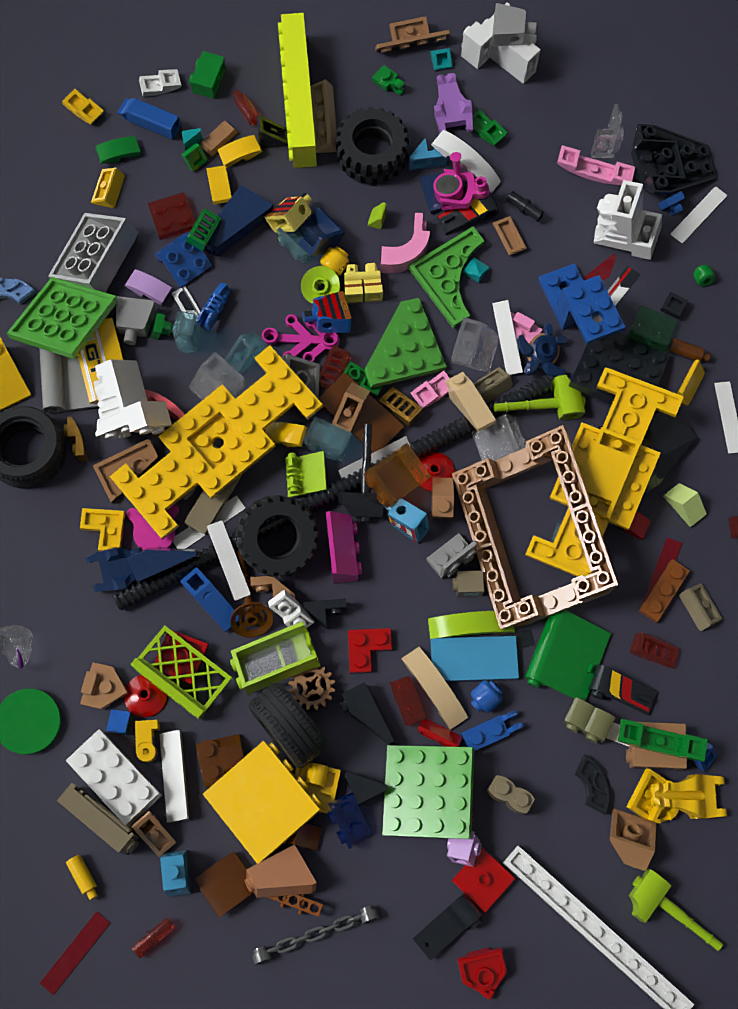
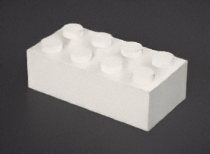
M100 729L66 760L125 826L130 827L162 796Z

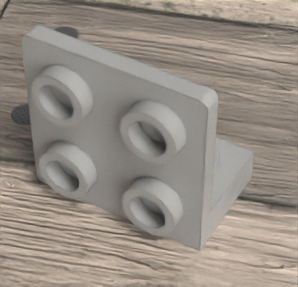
M458 533L427 557L426 561L441 579L446 576L450 578L458 571L457 568L462 563L466 565L474 559L473 555L476 553L477 542L473 541L471 544H468Z

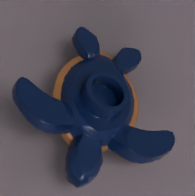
M550 323L545 324L544 333L536 335L530 343L526 341L523 335H519L517 338L520 352L528 357L529 362L524 368V373L527 376L533 375L538 368H542L547 375L552 377L561 376L565 373L564 369L555 366L554 363L559 357V345L566 343L568 338L563 335L556 337L553 334V327Z

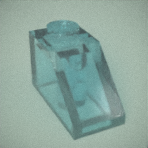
M255 332L240 335L221 365L234 378H237L256 362L254 358L265 350L268 345Z

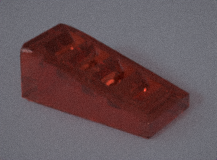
M332 345L319 374L320 387L328 389L343 374L350 360V352ZM331 362L339 365L340 367L338 368L331 365ZM327 370L337 373L336 376L328 373ZM323 378H329L333 380V383L325 381Z
M644 632L635 634L629 653L672 669L679 648ZM650 644H651V645H652V648H651V651H650V653H649V652H648V649H649V646H650ZM658 647H660L659 656H656ZM666 650L669 651L667 660L664 659Z

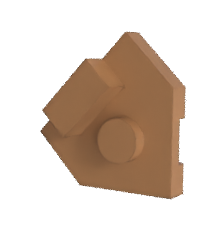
M92 663L90 672H86L81 689L83 696L80 704L104 710L111 703L129 694L114 667Z

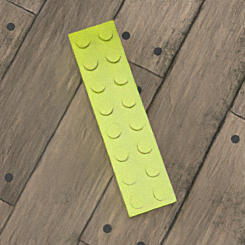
M304 13L281 14L278 31L289 161H293L294 168L317 166Z

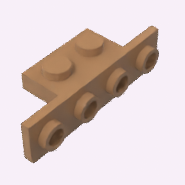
M426 16L390 23L392 41L377 44L375 50L387 53L395 47L406 49L410 47V44L417 43V46L428 44L429 40L435 39V42L444 41L450 34V30L429 33Z

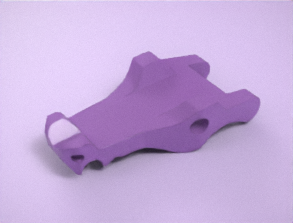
M449 73L447 76L438 75L439 98L434 106V117L439 134L443 130L447 131L446 128L466 125L467 133L473 132L471 100L465 99L460 93L455 73Z

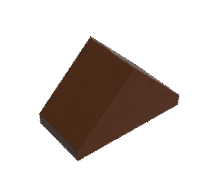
M305 824L284 843L317 851L322 828Z

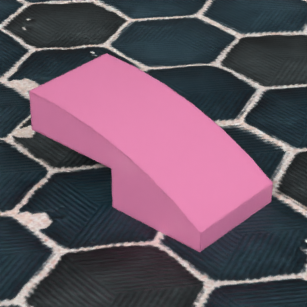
M443 371L431 381H425L413 390L411 395L420 407L424 409L448 394L445 381L450 378Z

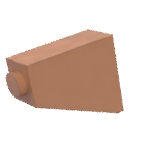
M295 845L247 869L245 879L248 890L250 892L253 891L257 898L311 894L316 891L317 884Z

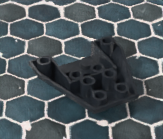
M637 125L631 155L637 181L643 184L644 190L652 194H672L716 179L707 144L657 125Z
M655 410L641 445L661 453L644 495L659 486L697 438L679 413H677L676 417Z

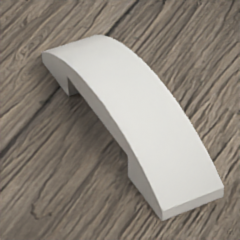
M443 130L431 144L445 158L454 152H459L461 154V167L465 171L472 172L474 179L480 176L485 177L491 193L501 182L492 167L473 148L453 134Z

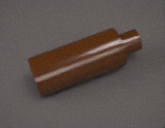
M676 338L673 339L669 352L694 361L704 360L708 362L711 354L704 352L705 348Z

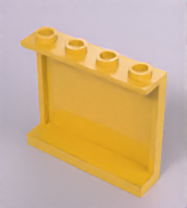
M262 741L203 793L204 797L257 864L268 859V856L318 812L324 811L320 807L322 804L321 800L314 793L311 795L306 790L308 785L301 776L297 778L293 774L294 768L287 759L283 761L278 755L280 750L273 742L269 744L266 741Z

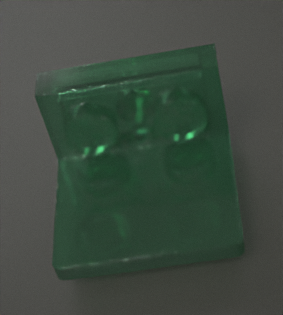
M640 306L627 338L664 353L671 340L670 337L677 320L645 306Z

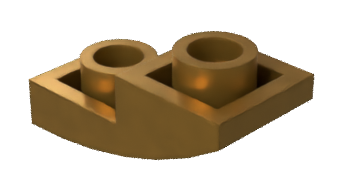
M67 417V424H64V434L73 443V455H76L79 462H88L84 438L73 418Z

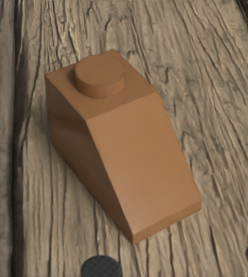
M352 382L343 396L331 425L350 434L370 391Z
M432 477L431 519L452 520L454 510L453 478Z

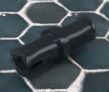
M511 191L506 199L507 202L517 207L519 212L522 214L526 213L537 222L542 219L545 211L533 205L531 200L524 199L515 191Z

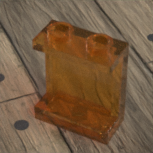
M408 443L363 473L365 482L374 489L379 502L385 505L386 508L431 477Z

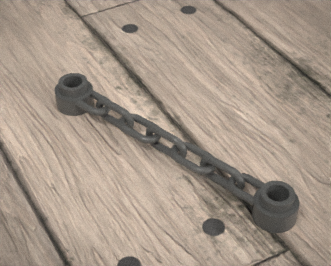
M373 905L362 908L360 915L355 917L346 915L336 919L333 925L326 928L317 926L309 929L302 937L297 939L295 937H288L277 942L276 947L268 950L266 946L253 950L254 955L252 956L254 964L261 965L272 960V953L291 951L300 942H314L322 939L329 931L336 930L339 932L351 928L358 920H361L362 924L374 922L380 918L378 911L374 909ZM348 919L347 922L351 923L339 928L340 924L338 922ZM321 929L319 934L322 935L310 939L312 935L309 933ZM292 940L290 944L293 946L283 949V946L280 945Z

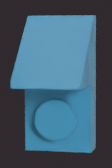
M425 138L409 157V170L447 166L448 156L445 158L436 149L428 151Z

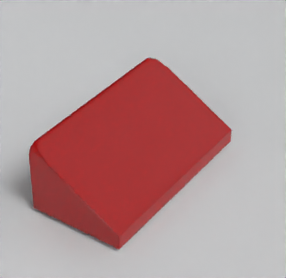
M426 718L422 719L417 729V733L445 747H458L462 736Z

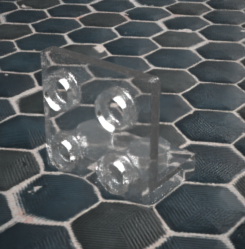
M614 104L608 129L597 130L591 149V158H614L616 151L620 149V140H623L624 129L620 127L623 114L622 111H619V104Z
M507 414L497 418L495 424L479 432L477 430L472 431L481 460L490 458L496 461L527 447L516 418Z

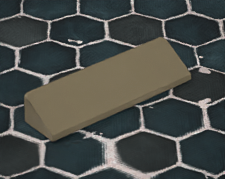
M242 475L213 499L203 490L184 523L192 530L207 535V526L214 523Z

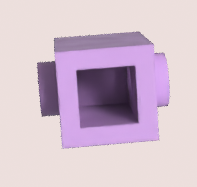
M471 831V839H448L447 856L454 863L473 867L476 856H479L481 852V843L475 832Z

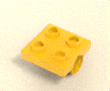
M308 763L303 768H296L295 776L297 778L301 776L308 785L306 790L311 795L314 793L321 800L322 804L320 807L324 810L321 813L331 815L341 770L316 763Z

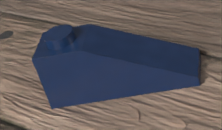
M141 546L130 551L131 556L127 558V561L137 582L196 556L198 552L196 549L146 548L143 550Z

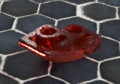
M406 676L390 682L395 703L398 704L404 725L408 726L426 719L411 677Z

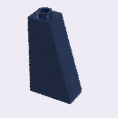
M241 185L217 215L221 217V220L204 250L209 254L214 253L220 256L266 222L264 217L274 209L273 204Z

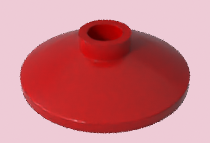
M438 452L426 453V456H421L414 466L416 482L420 487L431 492L432 477L453 478L452 473H455L451 460ZM437 467L438 471L432 472L431 468Z
M142 675L133 678L126 686L129 694L124 696L125 705L132 714L138 717L154 716L166 704L167 694ZM143 691H148L146 698H141Z

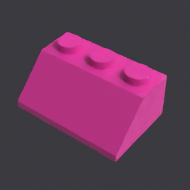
M328 511L326 512L333 584L358 581V575L362 574L361 562L356 561V554H360L358 541L354 542V534H357L356 521L352 522L351 515Z

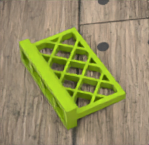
M165 625L140 656L135 658L130 664L137 672L198 720L203 718L205 712L232 679L231 676ZM165 633L172 637L173 646L161 647L160 639ZM187 648L190 659L177 660L176 649ZM174 649L175 661L162 662L161 651ZM158 651L159 663L150 664L144 659L149 652ZM190 662L191 674L179 675L178 664ZM193 662H205L207 672L194 673ZM175 664L176 676L166 677L163 674V666ZM160 666V671L157 670L155 667ZM209 666L215 671H209ZM220 674L225 680L220 686L211 687L210 675ZM207 675L208 687L196 689L195 677ZM192 677L193 689L183 690L180 688L179 679ZM176 679V680H177V685H176L173 681H171V680ZM209 690L210 699L203 706L197 701L196 692ZM192 692H193L194 698H193L191 695H189L188 693H192Z

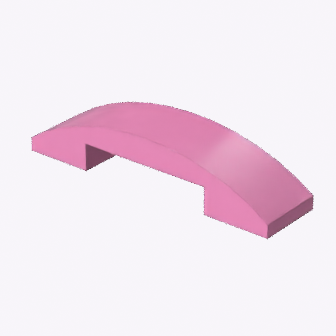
M561 146L557 164L567 171L605 184L622 185L623 180L632 182L635 171L634 166L621 162L612 165L579 155L580 150Z

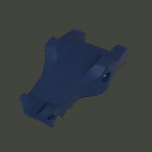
M112 547L85 557L87 563L99 562L104 583L92 585L94 592L124 589L136 579L127 561V558L131 556L130 551L132 550Z

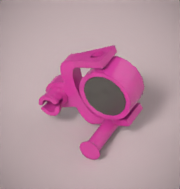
M459 152L452 153L450 159L453 162L454 170L444 169V173L439 175L433 184L435 198L441 204L442 210L469 208L473 203V199L486 198L490 193L486 178L480 176L474 179L472 172L462 171L461 154ZM462 179H465L468 183L467 193L464 198Z

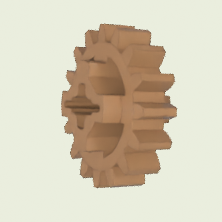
M324 666L320 670L314 667L292 676L294 681H289L288 684L293 689H290L289 693L291 695L295 694V700L299 701L301 707L306 705L307 711L310 710L311 706H314V709L318 711V705L321 704L325 708V700L332 701V697L329 694L335 693V689L330 688V686H333L335 681L329 680L332 674L331 672L325 674ZM307 674H314L312 677H304ZM322 679L326 682V691L320 686ZM316 682L315 686L317 690L315 691L312 689L310 692H308L307 685H312ZM298 684L301 687H303L304 690L301 696L299 695L297 690ZM314 697H319V698H320L319 700H316V701H309L311 698H314Z

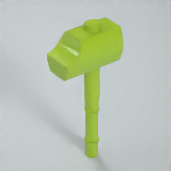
M567 375L555 377L552 381L555 398L495 403L494 411L507 412L512 410L557 408L559 420H572L581 418L584 415L585 397L581 395V391L569 387L571 380Z
M647 869L642 877H636L632 883L635 887L628 895L633 904L632 915L635 918L646 923L659 905L672 917L684 924L686 928L688 927L706 941V944L708 943L717 951L722 948L723 943L716 939L713 934L702 928L693 918H690L682 909L665 897V894L671 887L665 879L651 869Z

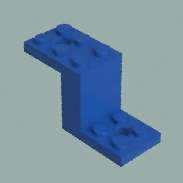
M574 263L539 276L538 281L562 330L577 325L586 345L624 331L625 325L600 275L583 281ZM560 285L568 286L566 288H563L562 291L559 288ZM600 315L603 321L595 322L593 318Z

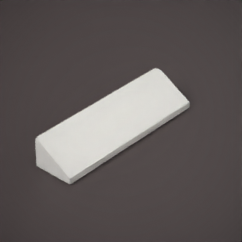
M175 730L159 735L167 823L189 820L181 730Z

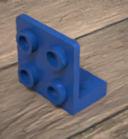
M190 232L184 233L154 254L158 261L164 263L179 287L184 286L212 266L203 251L185 241Z

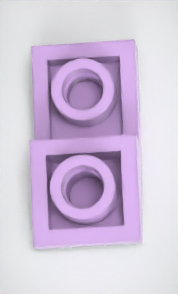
M136 269L125 284V287L142 297L144 294L159 305L162 304L172 288L157 278Z

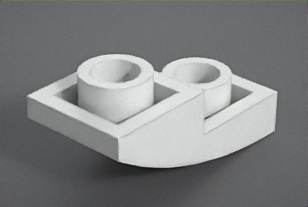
M285 590L268 601L269 608L280 615L284 620V624L288 627L303 621L306 628L314 623L308 612Z

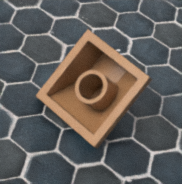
M614 808L610 831L612 845L624 864L646 871L655 852L656 822L648 821Z

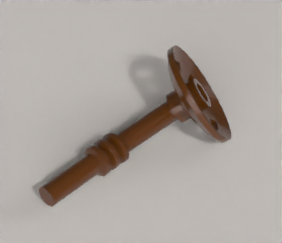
M240 551L235 552L250 591L251 584L249 583L251 579H248L250 575L247 574L245 560L242 558ZM250 591V595L243 597L244 604L237 607L230 618L233 631L243 637L260 636L267 632L273 623V614L270 608L262 603L253 602ZM263 610L267 613L266 621L264 620ZM237 615H239V616H238V620H239V623H240L239 626L237 625V623H236V621H235ZM257 624L260 626L259 628L254 630H246L247 626H254Z

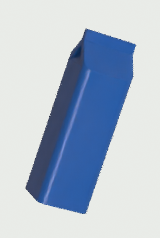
M125 98L117 112L128 122L172 140L181 127L179 116L136 98Z

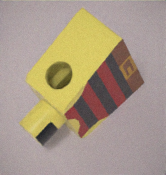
M306 193L298 197H288L264 218L275 233L295 232L311 214V209L308 206L312 202L311 197Z

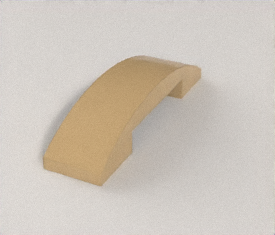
M420 647L401 658L413 677L415 676L431 699L439 715L450 730L468 718L444 678Z

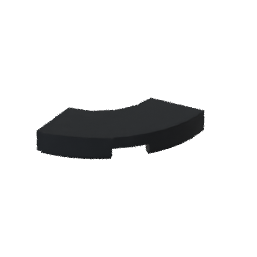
M584 754L574 775L585 786L587 795L585 805L606 815L610 802V790L607 780L599 765Z

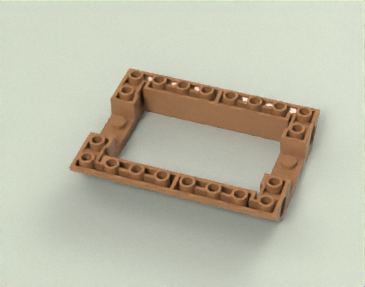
M564 425L525 441L527 447L496 461L487 458L452 473L472 540L477 542L476 553L500 630L531 624L605 596L619 586ZM553 460L590 571L593 573L571 579V584L543 595H530L520 599L486 489Z

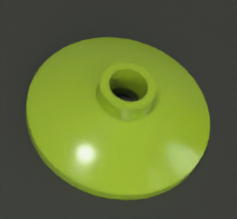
M326 266L311 268L304 274L301 281L302 294L311 304H313V299L316 297L336 293L340 290V281L337 274ZM324 284V290H319V285Z

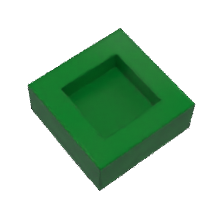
M197 143L181 154L187 166L193 172L208 161L201 146Z
M157 313L150 338L158 340L160 335L170 336L173 324L164 320V314Z

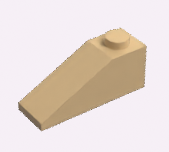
M464 372L445 381L449 398L478 432L496 423V419L478 390Z

